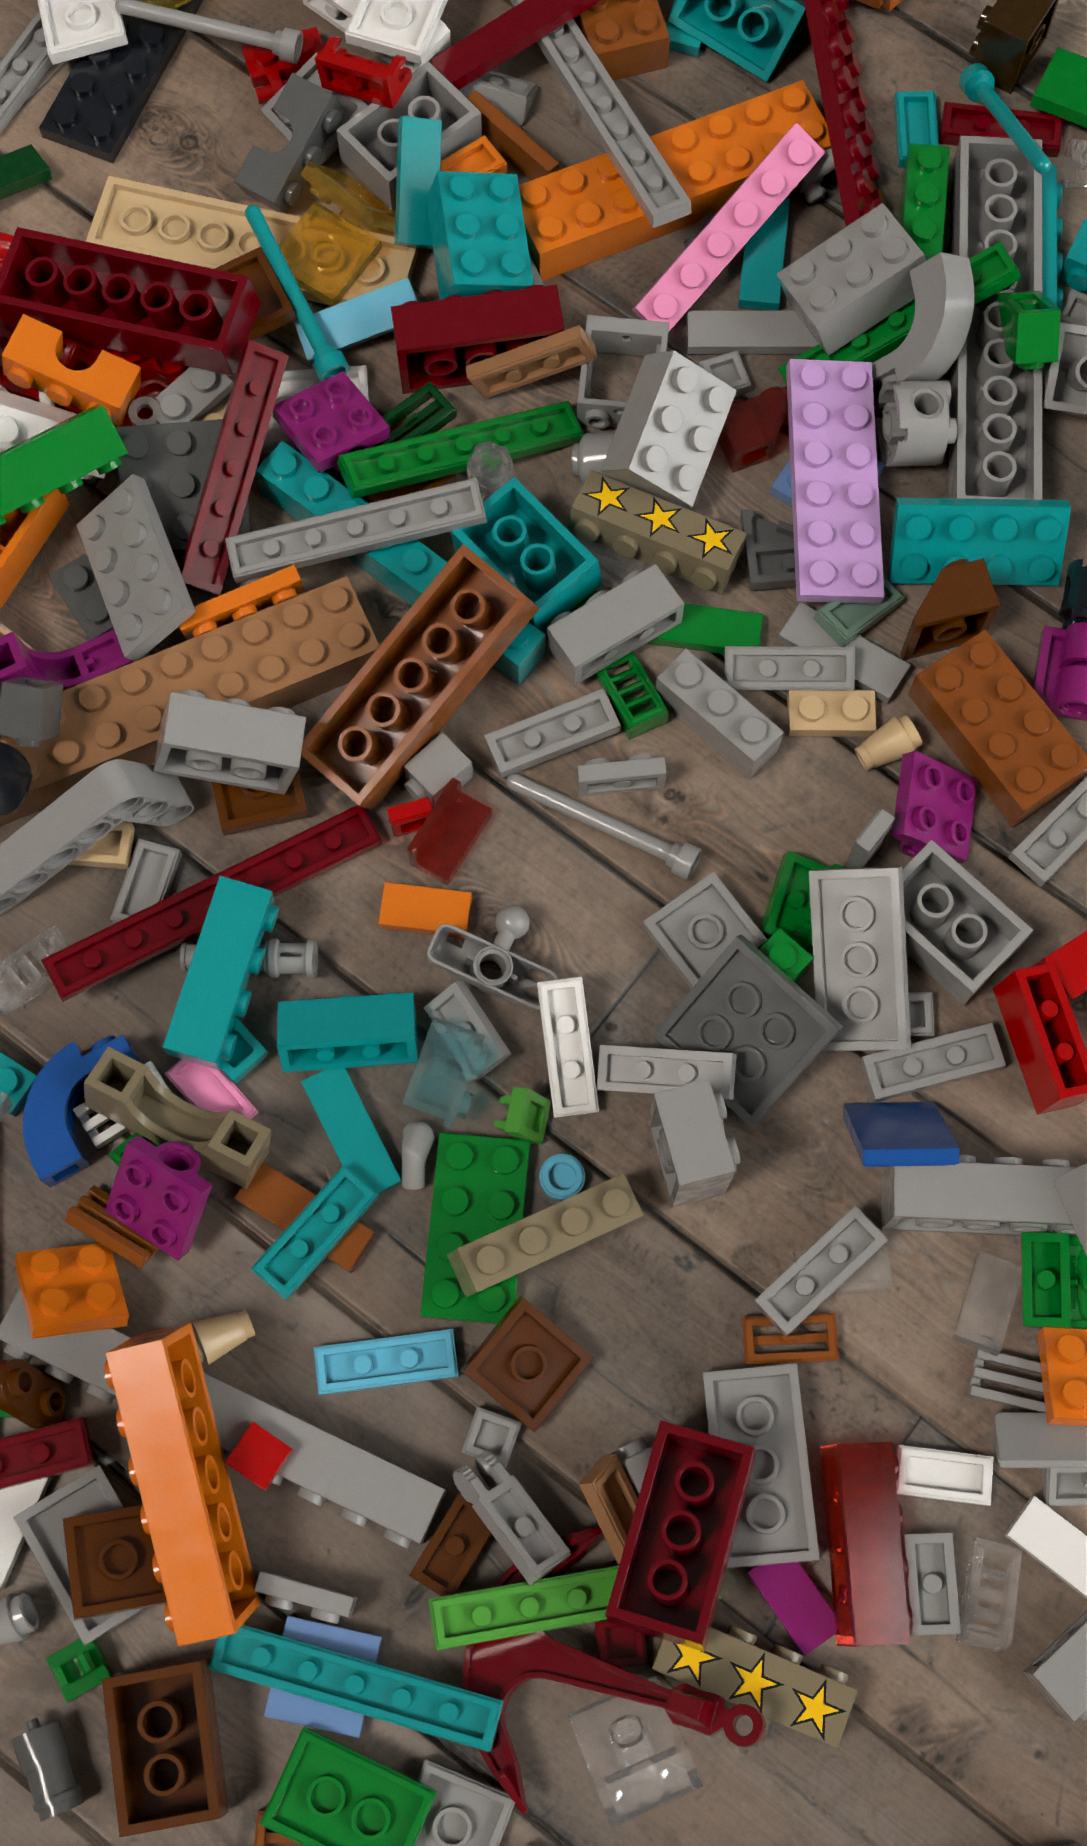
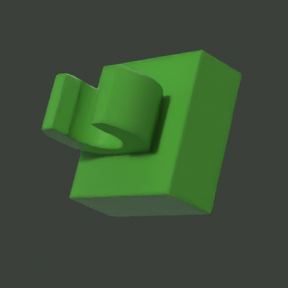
M513 1087L511 1096L505 1095L499 1099L500 1104L509 1108L505 1121L495 1120L494 1126L519 1140L530 1141V1144L542 1145L552 1101L529 1088Z

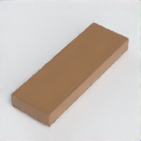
M578 325L466 366L467 379L487 399L597 359L596 346L581 326Z

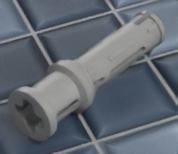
M271 938L266 940L265 945H260V948L265 949V956L260 971H264L266 976L278 978L280 974H306L307 978L316 979L318 972V943L316 939H308L307 943H281L278 938ZM182 943L180 949L181 970L188 971L197 944Z

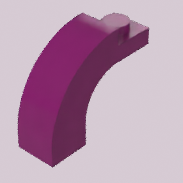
M114 629L74 648L59 652L32 650L26 647L14 632L0 637V697L2 681L16 677L27 676L63 683L64 691L134 661L124 657Z

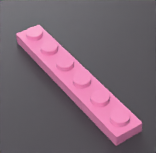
M798 123L794 124L632 309L642 320L669 322L670 331L824 155L825 151Z

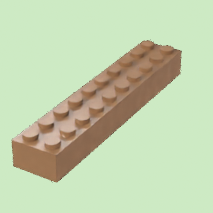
M348 576L64 690L59 736L42 741V746H20L15 744V738L1 735L0 742L14 747L27 759L33 776L24 802L14 812L1 815L0 826L46 808L91 771L105 762L123 759L149 765L155 763L160 723L171 692L179 693L182 690H194L203 693L208 699L218 701L230 698L241 699L250 703V707L268 710L271 707L290 708L350 683L380 645Z

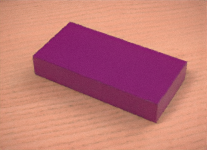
M799 1562L754 1566L746 1572L803 1656L809 1654L843 1628V1625Z

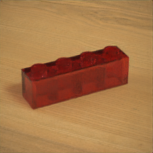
M844 1443L821 1446L837 1646L846 1647L911 1644L910 1631L913 1627V1613L910 1605L907 1603L905 1587L909 1567L906 1555L902 1552L900 1531L904 1525V1513L897 1498L896 1481L899 1478L900 1468L898 1458L893 1453V1443Z

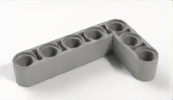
M123 759L105 762L91 771L0 844V915L15 907L123 821L164 827L174 825L187 818L193 812L194 806L178 776L154 772V765Z

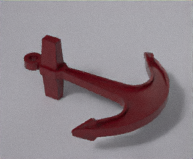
M600 1526L560 1537L571 1551V1555L564 1563L541 1579L555 1577L582 1559L604 1537ZM512 1565L493 1587L527 1581L517 1567ZM546 1631L466 1645L462 1688L504 1700L491 1752L478 1750L493 1776L516 1803L522 1814L528 1812L529 1808L525 1798L520 1764L505 1725V1709L514 1691L520 1685L532 1679H547L662 1708L666 1711L673 1724L691 1728L711 1737L724 1730L730 1742L740 1747L749 1748L757 1745L763 1739L766 1731L764 1716L751 1705L739 1704L729 1710L723 1696L700 1690L686 1683L672 1689H667L558 1642ZM742 1716H749L753 1722V1729L746 1736L740 1735L736 1728L737 1721Z

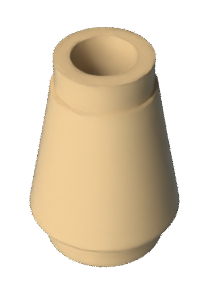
M907 715L898 719L893 716L862 742L860 746L856 747L854 751L864 769L868 771L902 759L903 754L915 751L923 743L916 727Z
M246 1310L191 1321L201 1363L206 1361L207 1365L247 1341L248 1338L255 1336L254 1328Z

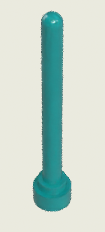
M981 63L968 66L962 72L959 79L961 90L970 100L981 101L1038 173H1047L1051 168L1050 159L994 91L995 79L993 74Z
M249 205L245 209L246 219L315 353L313 355L314 363L312 367L319 381L322 382L343 371L347 373L350 367L343 353L336 350L334 346H329L260 208L256 205Z

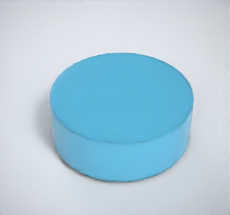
M568 1154L551 1156L543 1163L540 1169L539 1181L541 1189L550 1199L559 1202L579 1194L585 1183V1172L582 1164L575 1157Z

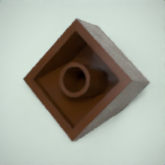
M984 558L971 562L967 559H959L941 569L913 618L900 652L903 661L959 647L986 629L988 632L1000 603Z

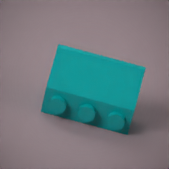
M678 0L668 19V22L765 82H769L791 51L808 21L804 0Z

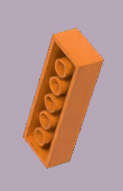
M188 1322L132 1337L106 1353L107 1360L104 1366L107 1384L111 1389L115 1390L119 1406L116 1414L118 1430L122 1437L127 1438L131 1454L128 1462L129 1475L132 1483L139 1487L143 1503L140 1511L142 1527L146 1534L151 1535L155 1551L152 1559L153 1572L156 1580L163 1584L167 1600L164 1609L166 1624L171 1632H175L178 1647L235 1634L261 1604L259 1593L254 1591L256 1581L227 1464H225L226 1460L192 1324Z

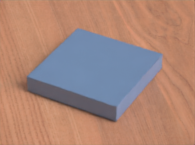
M290 1615L287 1616L283 1632L285 1637L377 1663L383 1637ZM271 1687L264 1717L357 1738L361 1737L365 1715Z

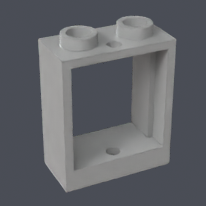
M587 315L585 333L596 346L597 353L644 357L646 354L667 351L669 322ZM594 360L582 364L577 401V419L579 423L594 429L617 427L627 402L590 399Z

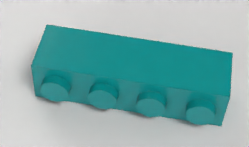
M219 877L162 1047L167 1055L217 1070L220 1069L223 1059L230 1061L238 1036L231 1033L236 1017L244 1018L251 999L252 992L246 990L251 973L259 974L265 956V949L260 948V944L265 931L272 933L279 913V907L273 905L274 897L272 891L227 877Z

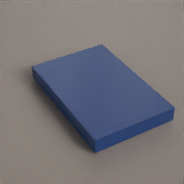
M934 1102L843 1104V1119L863 1166H947L959 1164L960 1148Z

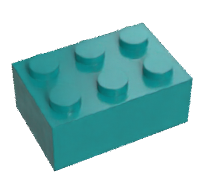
M437 171L426 197L440 300L454 295L466 297L482 295L492 290L512 291L526 289L534 285L517 174Z
M515 477L482 502L487 523L450 531L456 552L464 544L540 608L529 623L543 633L556 616L573 609L602 585L598 559Z

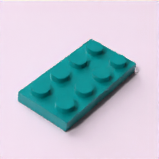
M896 498L888 571L889 582L933 584L941 569L949 563L959 559H967L971 562L984 558L993 585L1059 586L1071 505L1068 500Z

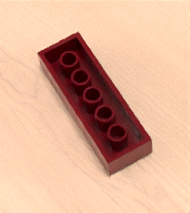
M17 227L0 270V317L7 326L16 328L22 315L25 314L62 331L63 338L230 376H235L244 344L249 338L261 304L249 276Z

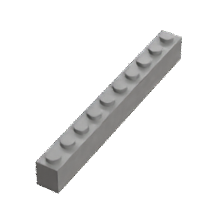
M19 1288L0 1324V1340L7 1343L3 1352L17 1359H23L28 1363L32 1356H35L48 1363L44 1372L69 1384L73 1377L76 1376L90 1383L86 1390L87 1393L112 1404L116 1394L115 1390L108 1386L105 1378L106 1353L131 1338L111 1328L32 1339L21 1289ZM204 1373L225 1460H227L251 1423L255 1422L294 1449L272 1481L273 1484L280 1486L283 1478L300 1485L297 1492L298 1496L323 1507L326 1499L343 1506L339 1516L364 1528L368 1521L372 1520L386 1527L383 1534L384 1538L409 1549L412 1540L423 1544L447 1490Z

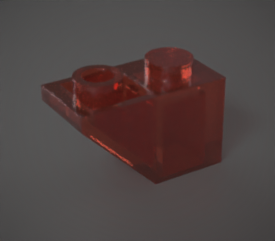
M778 386L771 387L757 397L743 402L741 400L732 402L718 441L733 473L772 458L788 423L787 386L783 388Z

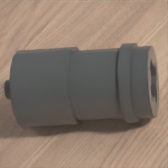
M37 1717L26 1722L29 1732L11 1739L22 1775L26 1776L35 1803L33 1805L35 1813L38 1812L42 1822L84 1803L81 1795L83 1790L81 1785L77 1783L69 1759L71 1754L59 1719L40 1726Z

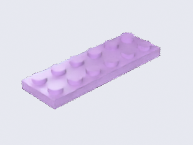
M789 359L786 366L796 601L880 604L884 599L872 362Z

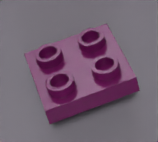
M344 371L275 404L273 409V418L318 474L333 466L341 474L337 465L339 455L371 448L390 438V426Z
M1087 622L1071 624L1067 629L1044 626L1040 637L1032 688L1054 715L1087 721Z
M912 751L903 754L894 814L895 820L891 835L899 840L898 850L907 856L915 857L933 840L957 863L967 862L978 780L920 752Z
M137 1135L126 1143L105 1212L179 1261L190 1250L212 1184L197 1175L201 1159L192 1147L180 1142H165L155 1147Z

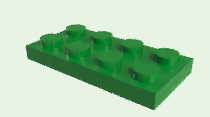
M439 1133L420 1310L421 1318L497 1325L515 1303L518 1274L466 1298L447 1254L523 1219L530 1141Z

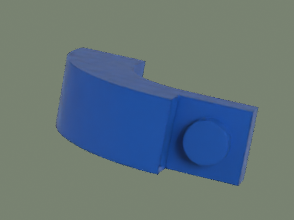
M124 1035L117 1038L115 1036H108L92 1045L91 1052L86 1055L73 1041L57 1052L45 1064L31 1086L23 1114L24 1143L39 1179L50 1188L91 1166L76 1136L74 1126L75 1112L73 1109L78 1106L84 1096L85 1080L108 1046L136 1061L139 1060L135 1050Z

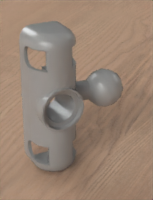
M517 905L503 907L496 914L495 926L498 934L493 944L453 925L443 924L437 928L426 952V960L431 966L442 968L450 975L472 984L481 993L494 994L513 1004L523 1005L535 1013L540 1012V1005L530 1001L522 990L531 986L537 987L536 982L526 978L530 969L544 973L546 975L544 981L558 979L551 970L510 952L514 939L524 936L529 930L530 925L527 912ZM449 932H455L465 938L462 948L445 941ZM484 961L495 962L501 968L502 976L495 980L487 979L480 972V963Z

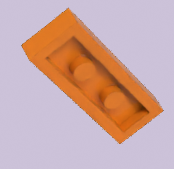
M295 565L194 606L196 612L179 626L185 639L189 640L224 624L254 614L267 606L276 605L298 596V593L305 590Z

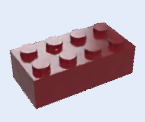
M531 285L526 289L512 291L492 290L482 295L466 297L454 295L448 296L443 300L429 302L409 301L402 305L391 306L402 394L415 393L430 381L437 389L472 385L467 379L466 366L565 330L557 285Z
M660 1420L605 1613L609 1623L705 1652L756 1460L755 1447Z

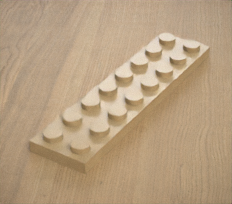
M108 176L85 241L212 269L260 247L245 216V209L248 205ZM260 208L304 297L308 301L335 306L408 277L411 279L419 253L418 247L394 245L395 237Z

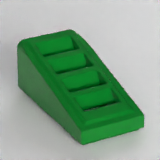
M633 651L595 673L629 740L668 722L669 712ZM623 663H627L629 669L612 677H609L606 672ZM634 677L636 682L618 690L615 687V684ZM641 690L643 695L624 702L623 697ZM646 703L648 704L649 708L635 715H632L630 712L634 708Z

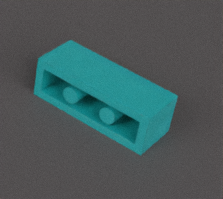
M390 992L384 995L355 997L346 995L339 998L297 999L294 1001L278 1002L277 1049L282 1072L418 1063L417 1018L414 994Z

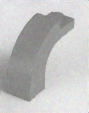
M940 252L909 271L915 297L914 320L903 343L891 353L872 363L873 386L882 387L886 381L938 380L951 367L966 341L974 310V281L969 258Z

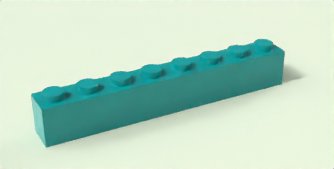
M284 441L280 442L257 467L255 472L261 494L297 521L368 504L360 497L352 499L348 488L323 471L318 474L303 455ZM418 540L347 556L349 560L411 606L448 563ZM528 622L493 667L520 686L546 656V634Z

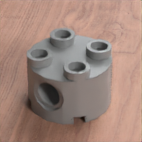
M886 381L883 384L876 408H884L882 411L883 418H875V432L878 455L881 462L887 463L885 466H936L943 463L947 444H954L957 437L956 419L949 416V403L951 400V385L949 381Z

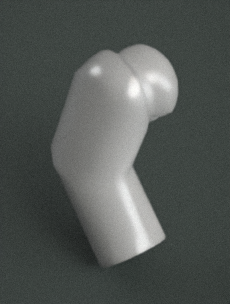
M831 148L825 151L824 155L798 184L800 194H804L805 201L809 204L816 203L825 197L826 190L822 186L824 176L835 169Z
M411 1121L403 1129L402 1187L405 1189L416 1190L425 1187V1161L434 1141L433 1130L426 1122Z

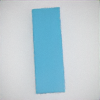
M407 277L314 313V316L329 346H334L336 350L343 351L394 331L391 306H398L409 301L418 300L411 280ZM296 320L294 324L306 358L310 363L314 362L313 355L315 353L299 321Z
M453 1329L314 1347L318 1395L320 1396L459 1377Z

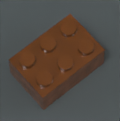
M210 1658L102 1679L119 1837L221 1819L229 1812L211 1670L208 1669Z

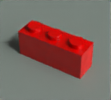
M1055 962L1014 970L997 984L993 991L1036 1114L1039 1115L1077 1106L1087 1099V1050Z

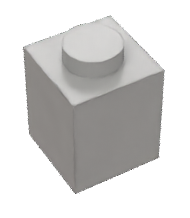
M443 732L404 765L407 781L404 784L406 790L415 800L429 796L434 810H437L473 778L472 762Z

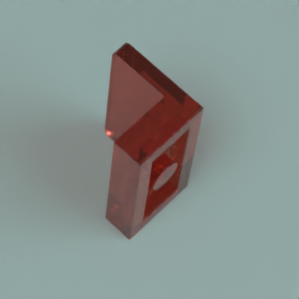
M452 778L407 849L410 865L448 886L493 815L492 809L464 794L461 781Z

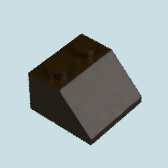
M997 0L993 7L987 5L976 26L981 32L976 36L969 55L974 57L972 64L981 63L985 65L994 76V86L1011 94L1047 39L1059 0Z

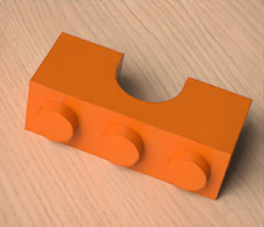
M23 314L1 355L3 374L13 384L21 388L29 389L32 387L46 393L50 400L61 406L72 405L84 411L100 403L104 405L113 424L120 427L130 404L133 402L141 386V367L101 350L96 362L91 367L85 370L68 369L59 362L64 351L63 332Z

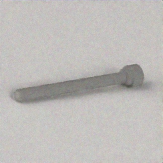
M117 0L115 3V8L120 14L270 49L273 55L279 56L280 61L297 64L301 56L303 33L299 30L285 27L283 31L276 30L275 33L137 0Z
M511 774L507 777L506 785L510 790L666 861L665 866L671 868V874L688 881L698 864L702 849L688 842H685L683 845L677 842L671 845L519 774Z

